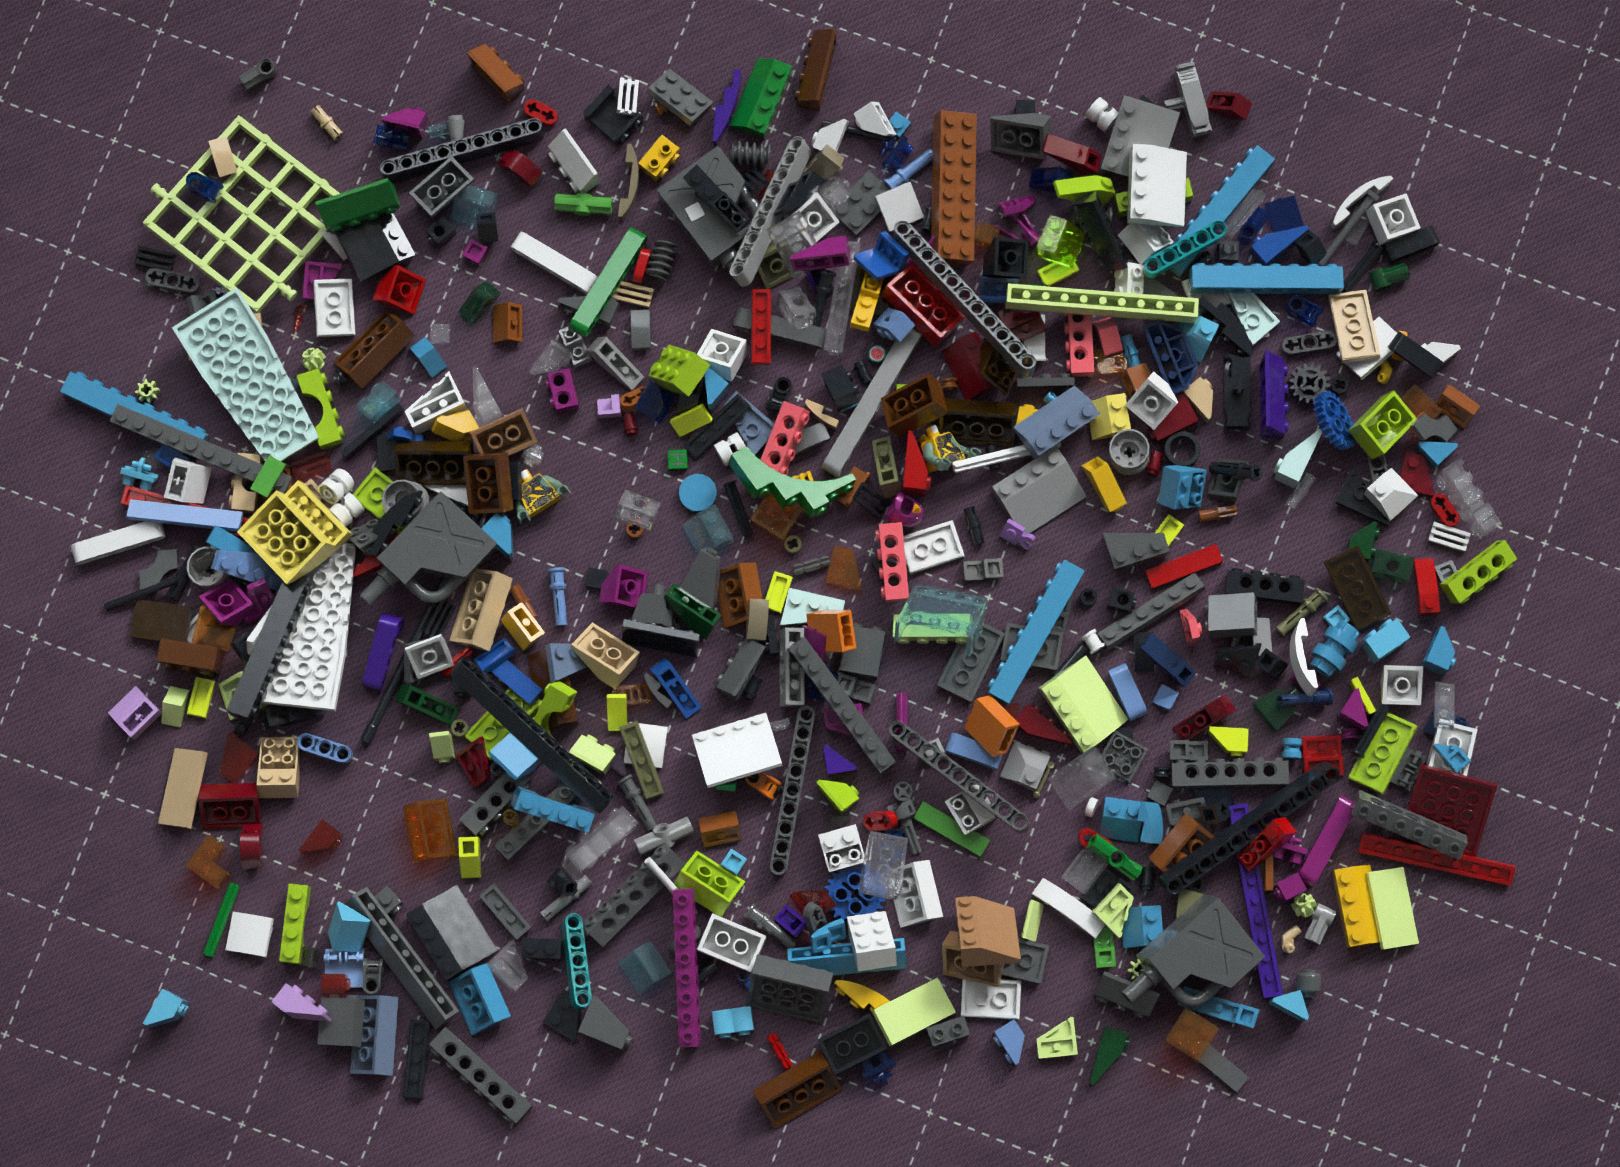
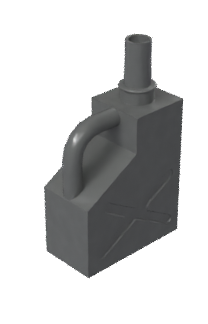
M717 146L657 189L659 201L713 270L722 264L723 268L730 270L751 222L738 233L735 232L694 193L695 191L683 179L697 164L738 206H740L743 200L750 209L753 220L760 204L746 187L743 177L719 146ZM699 202L705 215L691 221L685 208Z
M440 491L377 557V563L382 568L377 572L378 576L360 594V597L371 606L389 587L394 588V585L399 582L405 589H409L417 598L424 602H441L449 597L463 581H466L497 549V543ZM421 572L450 578L442 588L434 592L424 589L415 580Z
M1204 894L1136 955L1145 967L1140 969L1141 974L1121 993L1132 1004L1150 987H1156L1159 984L1167 987L1174 998L1182 1005L1189 1007L1200 1006L1213 997L1222 987L1232 988L1265 956L1218 897ZM1190 974L1211 981L1196 995L1187 994L1179 985Z

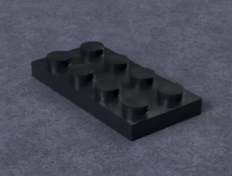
M624 619L622 641L627 644L692 657L698 656L700 634H696L694 631H681L674 627H661L655 623H641L635 619Z

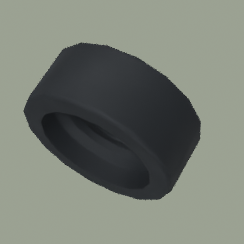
M1180 431L1170 435L1166 440L1163 451L1166 461L1171 466L1191 467L1198 460L1201 449L1198 439L1193 434ZM1184 439L1191 443L1193 454L1190 459L1179 461L1172 456L1171 446L1177 440Z

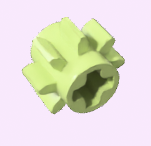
M309 348L302 355L304 360L301 363L309 371L311 369L320 370L325 364L323 359L326 356L318 348Z
M145 379L144 383H138L139 390H136L135 393L141 395L139 398L141 402L146 399L150 404L152 399H158L156 392H160V389L154 388L156 386L155 381H152L150 384ZM147 388H150V391L146 395L144 392L147 391Z
M1304 893L1294 897L1295 903L1291 904L1296 915H1301L1305 918L1314 914V908L1317 907L1312 895Z
M1137 959L1136 964L1131 961L1130 964L1133 967L1127 970V972H1132V980L1139 976V973L1135 972L1138 965H1141V968L1145 967L1139 959Z

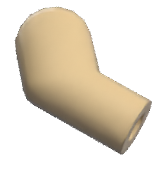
M1297 925L1282 935L1281 947L1286 953L1294 952V938L1302 933Z

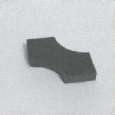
M1426 413L1420 414L1410 426L1421 441L1433 436L1442 443L1447 442L1458 430L1447 415L1435 420Z
M177 549L158 550L154 563L147 569L139 571L140 590L162 582L169 572L179 569Z

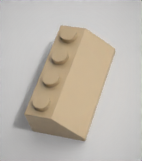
M477 569L469 577L449 641L479 650L490 651L513 578L497 571Z

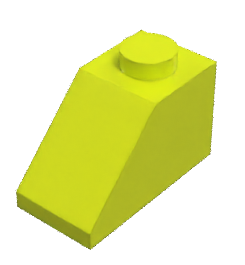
M1211 726L1208 728L1209 735L1226 753H1231L1232 757H1242L1243 754L1247 753L1248 729Z

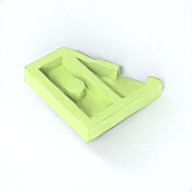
M1118 883L1092 912L1116 937L1120 938L1123 934L1121 931L1124 922L1127 921L1128 910L1132 905L1134 897Z
M1073 1017L1068 1018L1036 1039L1038 1059L1078 1055Z

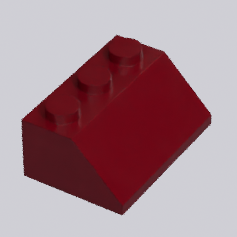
M977 331L958 339L942 351L954 378L958 380L957 384L966 400H972L996 388L980 374L982 341Z
M257 783L205 784L200 786L198 801L203 829L242 828L243 824H261V798H259Z

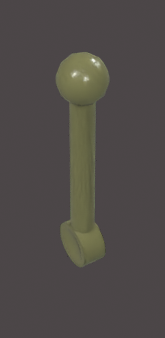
M1050 761L1047 763V770L1037 790L1033 792L1034 798L1040 797V791L1050 770L1055 767L1054 762Z

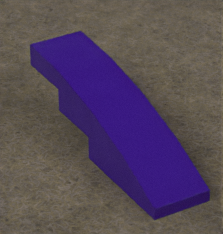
M734 69L732 87H725L723 105H716L713 146H718L734 114L740 91L741 70Z

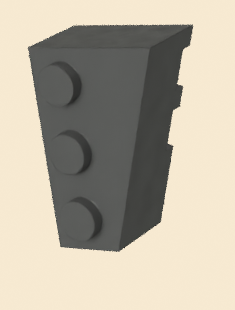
M1103 533V539L1114 572L1170 554L1164 533Z

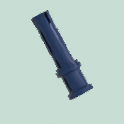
M1325 688L1323 691L1316 690L1312 696H1308L1306 693L1278 695L1276 701H1282L1277 703L1278 707L1307 704L1316 707L1318 704L1331 705L1334 695L1330 688Z

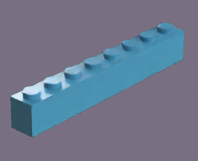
M1258 145L1254 150L1250 148L1244 156L1246 158L1242 164L1239 162L1234 167V174L1224 179L1221 183V190L1219 192L1215 191L1209 198L1211 202L1207 206L1203 205L1197 213L1199 215L1197 219H1191L1185 227L1187 231L1184 234L1180 233L1174 240V243L1214 221L1219 220L1225 223L1273 165L1275 158ZM1214 228L1213 232L1216 234L1220 228ZM1204 237L1196 238L1198 243H1206ZM1187 246L1180 247V250L1183 253H1188L1190 251V249ZM1198 254L1169 270L1180 277ZM1170 255L1163 257L1167 262L1173 261V257Z
M1197 263L1192 265L1189 270L1190 293L1337 294L1341 293L1344 289L1343 267L1336 264H1328L1326 266H1318L1317 264H1309L1307 266H1299V264H1290L1288 266L1271 264L1269 266H1262V264L1256 263L1250 266H1243V264L1236 263L1232 264V266H1224L1222 263H1216L1213 266H1208L1204 263Z
M70 371L60 390L64 396L109 417H112L117 404L205 441L209 439L204 429L198 426L194 429L188 426L189 423L180 418L177 421L171 418V414L163 410L161 413L154 410V406L148 403L142 405L137 402V398L131 395L125 397L121 395V391L113 387L110 389L103 387L104 383L96 379L92 382L86 379L87 376L78 371L76 374Z
M1064 560L1062 564H1057L1053 572L1056 574L1054 579L1048 580L1044 587L1047 590L1043 597H1038L1035 603L1037 607L1035 612H1030L1025 620L1028 623L1024 630L1020 629L1015 638L1018 640L1015 647L1013 645L1010 646L1006 653L1009 656L1005 663L1001 662L996 671L999 675L996 680L992 678L987 686V689H989L988 695H991L1007 706L1010 704L1085 572L1083 569L1067 560Z

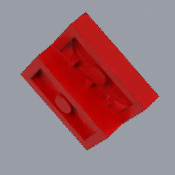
M1340 734L1301 736L1304 773L1318 763L1326 761L1336 767L1340 775H1344Z

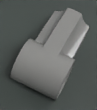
M1318 903L1304 938L1320 945L1327 928L1330 927L1335 917L1336 911Z

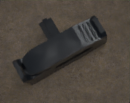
M1224 354L1223 361L1227 362L1223 371V414L1225 418L1223 429L1248 430L1250 429V423L1247 421L1251 407L1250 357L1242 358L1231 354Z

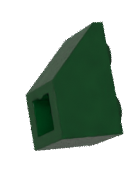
M1372 522L1353 534L1348 540L1347 550L1358 545L1367 563L1375 555L1376 547L1373 546L1374 539H1378L1379 528H1376L1378 522Z

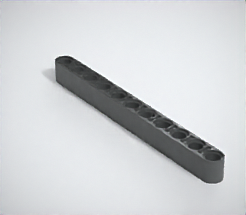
M907 221L897 222L894 226L893 238L910 253L909 257L1019 375L1022 377L1032 376L1036 365V358ZM998 337H1003L1005 340H1000ZM1015 350V351H1017L1018 353H1015V354H1014V353H1012V352H1010V351ZM1023 364H1029L1030 367H1025Z

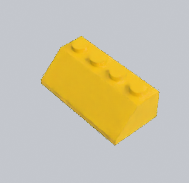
M1370 865L1353 866L1332 871L1347 948L1380 943L1366 873L1372 872Z

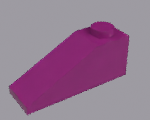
M847 236L827 238L790 256L793 272L850 266V246Z

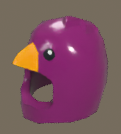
M897 492L889 506L887 520L892 523L902 522V527L918 526L923 521V507L915 498L902 492Z

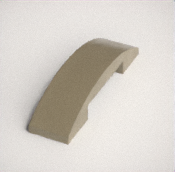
M627 144L625 159L626 167H632L628 199L620 198L618 219L622 222L630 213L639 188V167L632 144Z

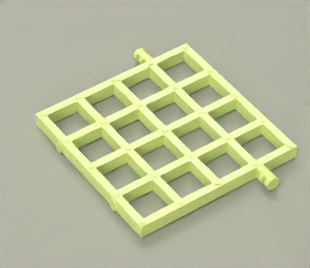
M238 115L219 138L227 136L229 141L241 128L257 140L259 144L244 161L232 153L237 173L231 174L221 187L202 174L201 171L213 159L211 148H209L169 194L164 188H160L158 183L151 188L150 193L156 195L162 201L143 221V225L228 292L235 289L253 268L256 269L273 284L257 302L253 301L241 290L239 291L254 313H260L278 291L281 292V295L287 297L289 301L296 297L297 292L291 290L292 288L289 285L286 286L285 283L325 239L320 232L322 230L331 232L326 229L322 222L305 209L321 191L329 197L340 193L332 188L325 179L319 178L275 144L267 134H262ZM267 149L286 163L271 182L251 168ZM294 170L314 184L298 203L278 189ZM244 174L264 189L248 208L228 194ZM194 179L214 193L198 212H195L178 198ZM271 195L291 210L275 229L255 215ZM221 200L241 214L225 234L205 219ZM171 205L191 219L175 238H172L155 224ZM298 217H301L318 231L303 250H300L282 236ZM248 221L268 235L252 255L232 240ZM198 226L218 240L202 260L182 245ZM276 242L295 256V259L280 276L260 262L261 258ZM225 247L245 261L229 281L209 266Z

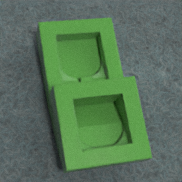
M1104 927L1097 938H1093L1096 968L1116 966L1113 932L1108 927Z

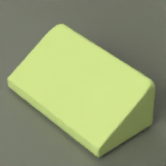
M1034 900L1029 902L1021 936L1023 940L1036 941L1044 908L1042 903Z

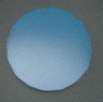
M693 474L683 480L679 488V497L681 503L688 510L703 512L714 504L717 498V489L715 483L709 477L703 474Z

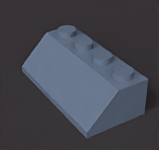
M1073 386L1018 423L1013 429L1033 459H1035L1096 418L1100 413L1090 398L1076 386Z
M357 995L358 999L365 1000L361 1047H352L350 1074L393 1076L398 997Z

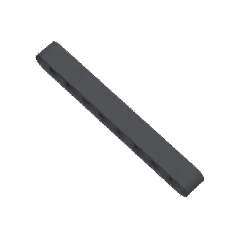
M810 706L801 707L797 714L770 861L771 873L777 877H781L787 872L815 722V712ZM804 711L811 712L812 717L809 720L801 718V714ZM800 730H806L809 735L805 739H800L797 734ZM796 749H803L805 755L802 758H797L794 752ZM795 767L800 768L802 771L798 777H794L790 773ZM789 787H796L798 793L795 796H790L787 793ZM787 805H791L795 811L793 814L787 815L784 813V808ZM788 824L791 827V831L788 834H783L780 831L782 825ZM780 843H784L788 849L784 853H779L777 846ZM781 862L784 865L783 871H774V864Z
M894 721L890 724L889 733L897 743L1016 833L1024 834L1029 830L1030 823L1025 814L901 721ZM896 728H903L902 734H894ZM918 739L916 746H909L910 740ZM928 750L934 752L931 758H925L924 753ZM942 762L949 763L948 768L944 770L939 769V765ZM962 773L964 778L961 781H955L954 777L956 774ZM972 785L979 786L977 792L972 793L969 791ZM988 796L995 798L992 804L985 803V799ZM1003 808L1010 809V813L1007 816L1000 815V811ZM1020 819L1025 820L1026 822L1023 827L1018 828L1015 826L1016 821Z

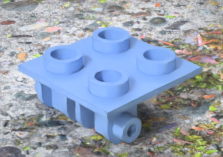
M364 948L360 952L325 949V988H363Z

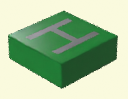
M687 449L668 450L669 470L688 469Z

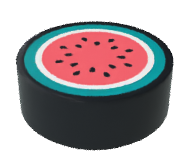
M879 344L872 345L868 350L869 361L873 364L883 363L886 358V349Z

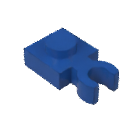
M395 427L388 432L387 440L396 442L423 441L424 435L412 434L411 431H406L404 427Z

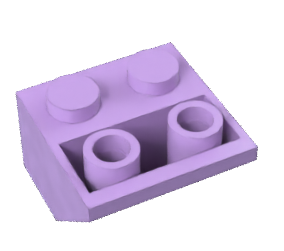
M135 686L108 714L131 738L136 740L162 712Z

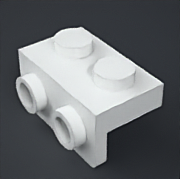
M1127 262V268L1115 270L1114 292L1143 294L1144 265Z

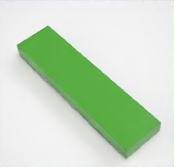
M924 801L913 818L979 857L982 856L990 842L988 838L975 831L964 835L955 819Z

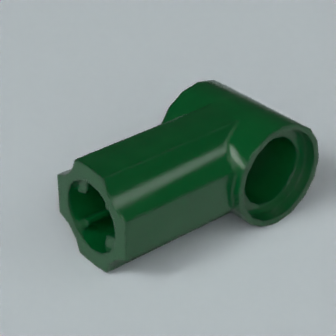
M1405 263L1387 269L1384 267L1369 273L1375 292L1385 290L1393 284L1410 279L1409 270Z

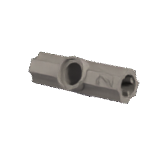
M685 817L671 824L662 823L655 826L652 832L634 839V843L640 856L657 849L664 843L670 848L675 844L676 840L694 833L688 817Z

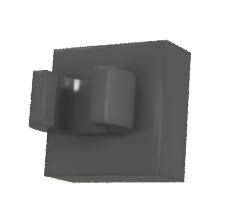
M1220 241L1219 261L1238 262L1239 241Z

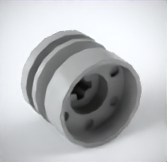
M1125 429L1113 436L1109 447V458L1114 469L1123 475H1135L1145 469L1149 462V443L1141 432L1134 429ZM1127 451H1131V458H1128Z
M396 480L385 488L382 495V505L385 512H387L398 501L421 490L423 491L421 496L423 500L418 508L415 507L412 512L414 519L429 504L428 493L418 483L408 480Z
M202 547L195 550L187 561L188 576L194 583L207 591L233 578L232 575L214 570V574H211V566L217 551L213 547Z

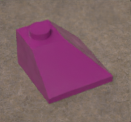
M416 107L413 109L407 108L382 117V122L387 131L423 139L428 116L423 109Z
M617 564L602 583L599 603L635 609L640 595L645 593L648 572Z

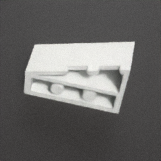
M449 371L439 383H435L431 387L432 389L427 394L422 395L405 411L416 434H421L431 429L435 420L440 416L445 415L446 417L457 411L463 412L468 410Z

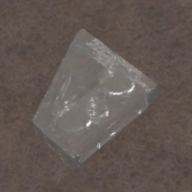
M511 939L486 964L512 993L528 979L526 971L522 967L521 956L517 954L514 939Z

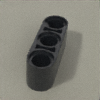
M1428 226L1391 240L1382 246L1389 263H1394L1436 247L1440 244L1434 227Z
M1399 331L1387 346L1396 355L1432 379L1443 364V361Z

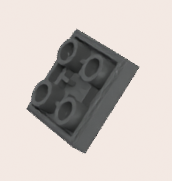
M1114 731L1096 765L1130 783L1148 749L1121 733ZM1124 739L1134 744V746L1126 747ZM1117 740L1122 742V745L1119 747L1115 745Z

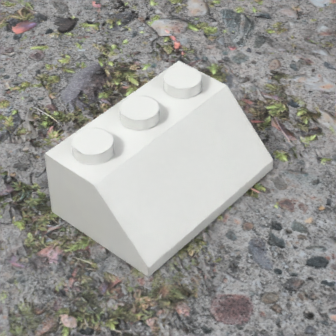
M566 128L563 129L549 144L550 152L548 155L554 163L558 162L560 165L558 169L563 177L568 176L571 181L569 184L575 193L577 191L579 193H586L600 184L598 173Z
M929 860L913 862L887 871L900 928L943 917Z

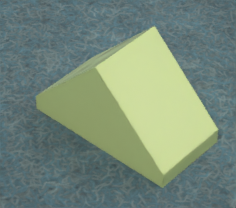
M170 686L162 704V724L181 728L190 690Z

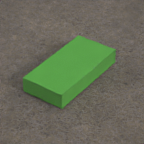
M269 455L250 489L268 498L287 465Z

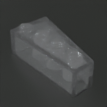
M1459 458L1441 470L1437 476V484L1442 490H1446L1453 506L1456 505L1460 510L1459 515L1463 521L1469 523L1471 533L1475 537L1478 536L1481 540L1499 528L1502 523L1488 502L1484 503L1483 492L1477 486L1474 487L1472 474L1470 471L1467 472L1463 469L1464 461L1462 458Z
M624 806L619 810L617 808L613 809L608 814L609 818L606 821H599L593 827L595 829L590 834L586 832L579 839L580 843L576 846L572 844L565 850L566 854L561 865L576 882L582 877L581 874L585 868L590 870L599 860L598 857L606 856L612 850L614 844L618 845L636 829L638 822Z

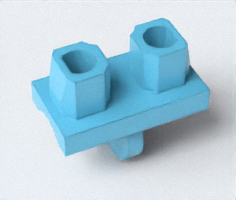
M141 458L139 462L133 461L132 466L134 467L126 465L125 468H121L120 473L123 474L122 484L134 486L136 478L142 479L140 489L150 491L154 482L159 478V474L148 472L151 471L152 466L146 464V458Z

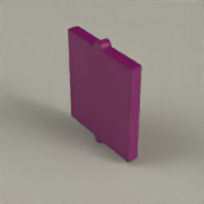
M805 625L802 626L804 628V637L824 662L827 636L818 632L817 629H812Z

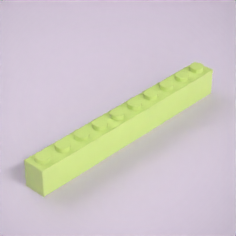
M1008 284L1005 308L1195 323L1198 318L1199 299Z

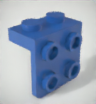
M884 231L879 234L875 248L857 253L853 259L874 279L879 280L902 272L905 269L910 253Z

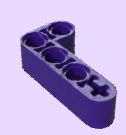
M387 612L381 615L362 686L382 691L396 639L404 625V617Z

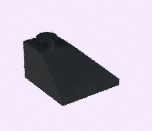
M994 237L983 257V276L1027 278L1029 240Z

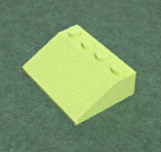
M1087 656L1082 657L1038 688L1080 752L1085 753L1129 720Z

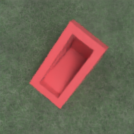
M1111 317L1093 322L1105 357L1123 351L1117 325Z

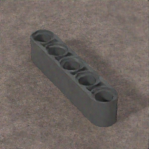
M737 308L732 327L752 333V310ZM771 315V338L813 349H822L827 332L825 329Z

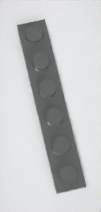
M1193 573L1098 633V636L1108 650L1206 590L1205 585Z

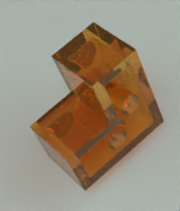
M208 834L185 866L218 890L222 888L231 876L230 873L216 864L228 847Z

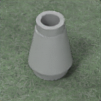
M463 115L448 116L446 123L451 141L463 138L465 123Z

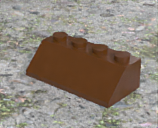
M836 29L815 30L814 36L809 38L808 47L811 48L809 54H805L803 64L806 65L805 72L801 71L799 79L802 85L801 89H797L795 100H798V107L820 111L837 42Z
M386 309L333 363L362 389L416 335L401 319Z
M546 649L527 656L531 679L543 691L549 683L551 684ZM570 675L559 679V681L572 688ZM543 693L539 699L542 700L545 694ZM575 699L569 709L563 712H552L548 722L549 729L579 724Z
M819 1051L757 1087L753 1092L774 1129H777L843 1089L823 1054Z

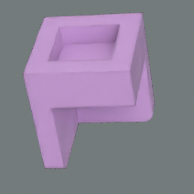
M619 394L611 395V398L597 400L599 419L621 417Z

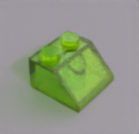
M1049 215L1036 247L1037 257L1073 268L1086 234L1068 220Z

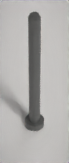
M1371 190L1367 191L1366 199L1326 250L1327 253L1320 258L1317 263L1318 266H1325L1371 203L1379 199L1376 193Z

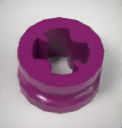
M1357 728L1341 729L1343 736H1341L1342 740L1359 739V736L1356 735V732H1358Z

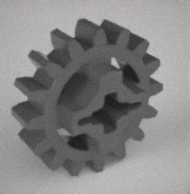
M1304 363L1302 369L1296 367L1297 373H1291V377L1294 379H1289L1288 381L1289 384H1293L1289 387V391H1294L1292 397L1298 396L1299 403L1302 399L1305 400V405H1308L1309 401L1314 403L1316 395L1330 388V384L1326 383L1330 380V377L1324 376L1327 371L1321 372L1320 365L1314 368L1313 363H1311L1310 367H1307L1306 363ZM1298 377L1301 381V385L1299 387L1297 386ZM1320 380L1322 382L1321 390H1319L1320 388L1318 387V382ZM1314 381L1312 386L1304 387L1307 382Z

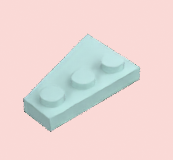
M1227 293L1238 320L1249 338L1251 347L1280 323L1278 318L1254 293Z
M789 588L780 626L807 623V613L819 610H843L845 601Z

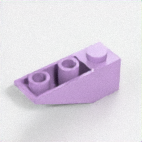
M286 983L272 1000V1003L292 1018L329 1022L332 1020L326 1015L329 1011L320 1004L318 1007L315 1006L316 1001L309 995L304 997L302 995L304 991L296 985L291 987Z

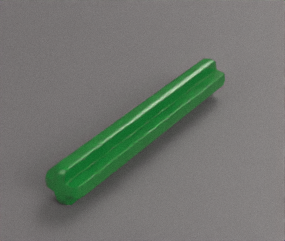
M229 883L203 951V954L208 957H213L240 888L237 884Z

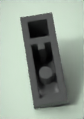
M586 296L559 298L557 302L559 306L576 313ZM612 297L597 322L609 327L612 326L620 308L616 298Z

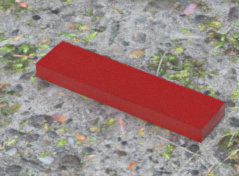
M752 289V365H771V289Z
M1217 544L1145 570V574L1151 589L1220 564L1223 562Z

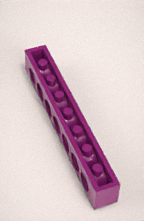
M675 888L673 890L679 1047H699L701 1045L695 888Z

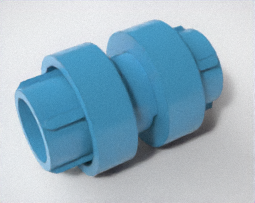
M1342 620L1335 627L1329 626L1323 634L1326 642L1324 644L1317 643L1311 652L1314 659L1310 666L1328 678L1334 671L1341 672L1347 663L1343 658L1344 655H1352L1358 647V643L1355 640L1359 636V631Z

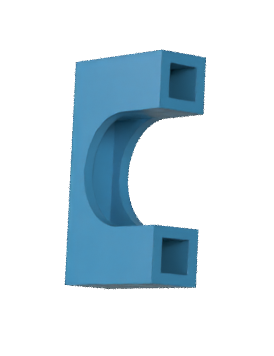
M516 786L510 802L511 806L516 810L589 833L595 815L588 808L572 803L571 805L563 804L540 796L535 791Z

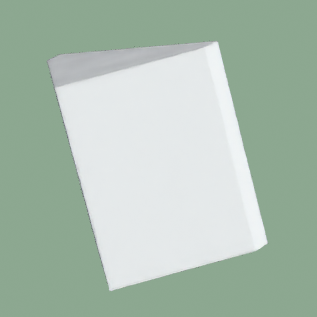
M1384 665L1380 680L1382 704L1421 705L1423 666Z

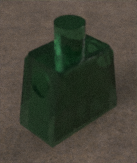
M1280 687L1257 699L1252 704L1274 733L1297 710L1296 705L1278 707L1277 703L1282 701H1276L1277 696L1300 694L1295 687L1287 693Z

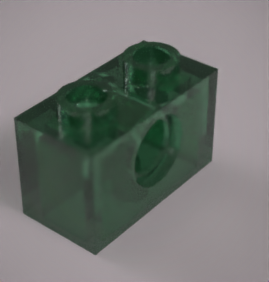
M1376 549L1370 570L1374 578L1384 580L1386 577L1393 579L1392 582L1404 584V582H1408L1410 579L1414 557ZM1393 563L1396 566V571H1389L1387 564Z

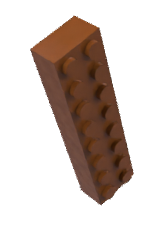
M941 110L933 116L931 238L935 237V240L931 247L947 264L967 266L974 261L977 114Z

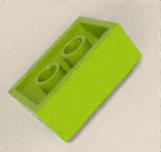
M696 851L680 871L674 885L677 888H695V901L722 917L746 881L699 851Z

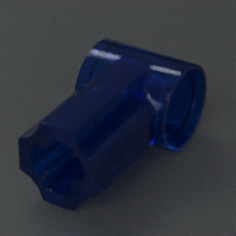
M1257 206L1251 216L1241 226L1238 232V240L1242 244H1250L1271 217L1269 213ZM1243 231H1249L1252 236H1245Z

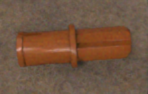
M1235 505L1220 508L1215 506L1214 509L1200 510L1198 512L1200 523L1212 520L1220 521L1223 518L1237 516V508Z
M519 584L512 586L510 591L517 605L522 602L535 619L538 615L530 604V598L526 597Z

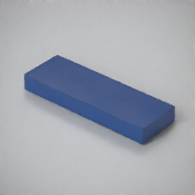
M507 659L491 670L496 677L531 706L544 693L537 684Z

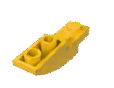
M866 271L851 319V328L868 332L884 278L876 280Z
M836 980L834 982L837 986L835 990L843 997L845 994L850 997V1003L856 1009L861 1007L864 1010L869 1004L871 1006L869 1010L872 1012L874 1009L890 1002L887 998L866 986L843 980Z

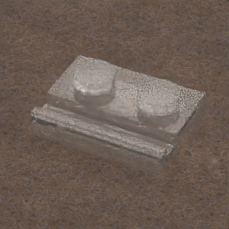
M1084 846L1061 877L1085 895L1108 863Z

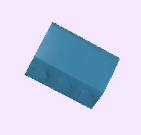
M488 963L472 968L448 982L471 1035H475L511 1017Z

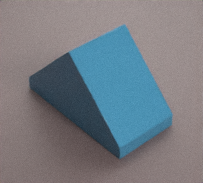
M426 337L410 347L432 378L447 368L445 362Z
M1419 441L1416 449L1422 455H1425L1426 460L1436 468L1456 450L1458 443Z

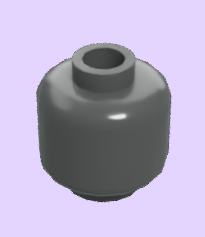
M1301 969V972L1296 974V991L1301 990L1303 997H1315V993L1321 991L1322 976L1320 973H1317V969Z

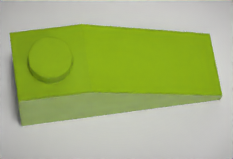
M1097 175L1056 180L1053 182L1057 197L1072 201L1096 191L1104 206L1115 194L1111 179Z

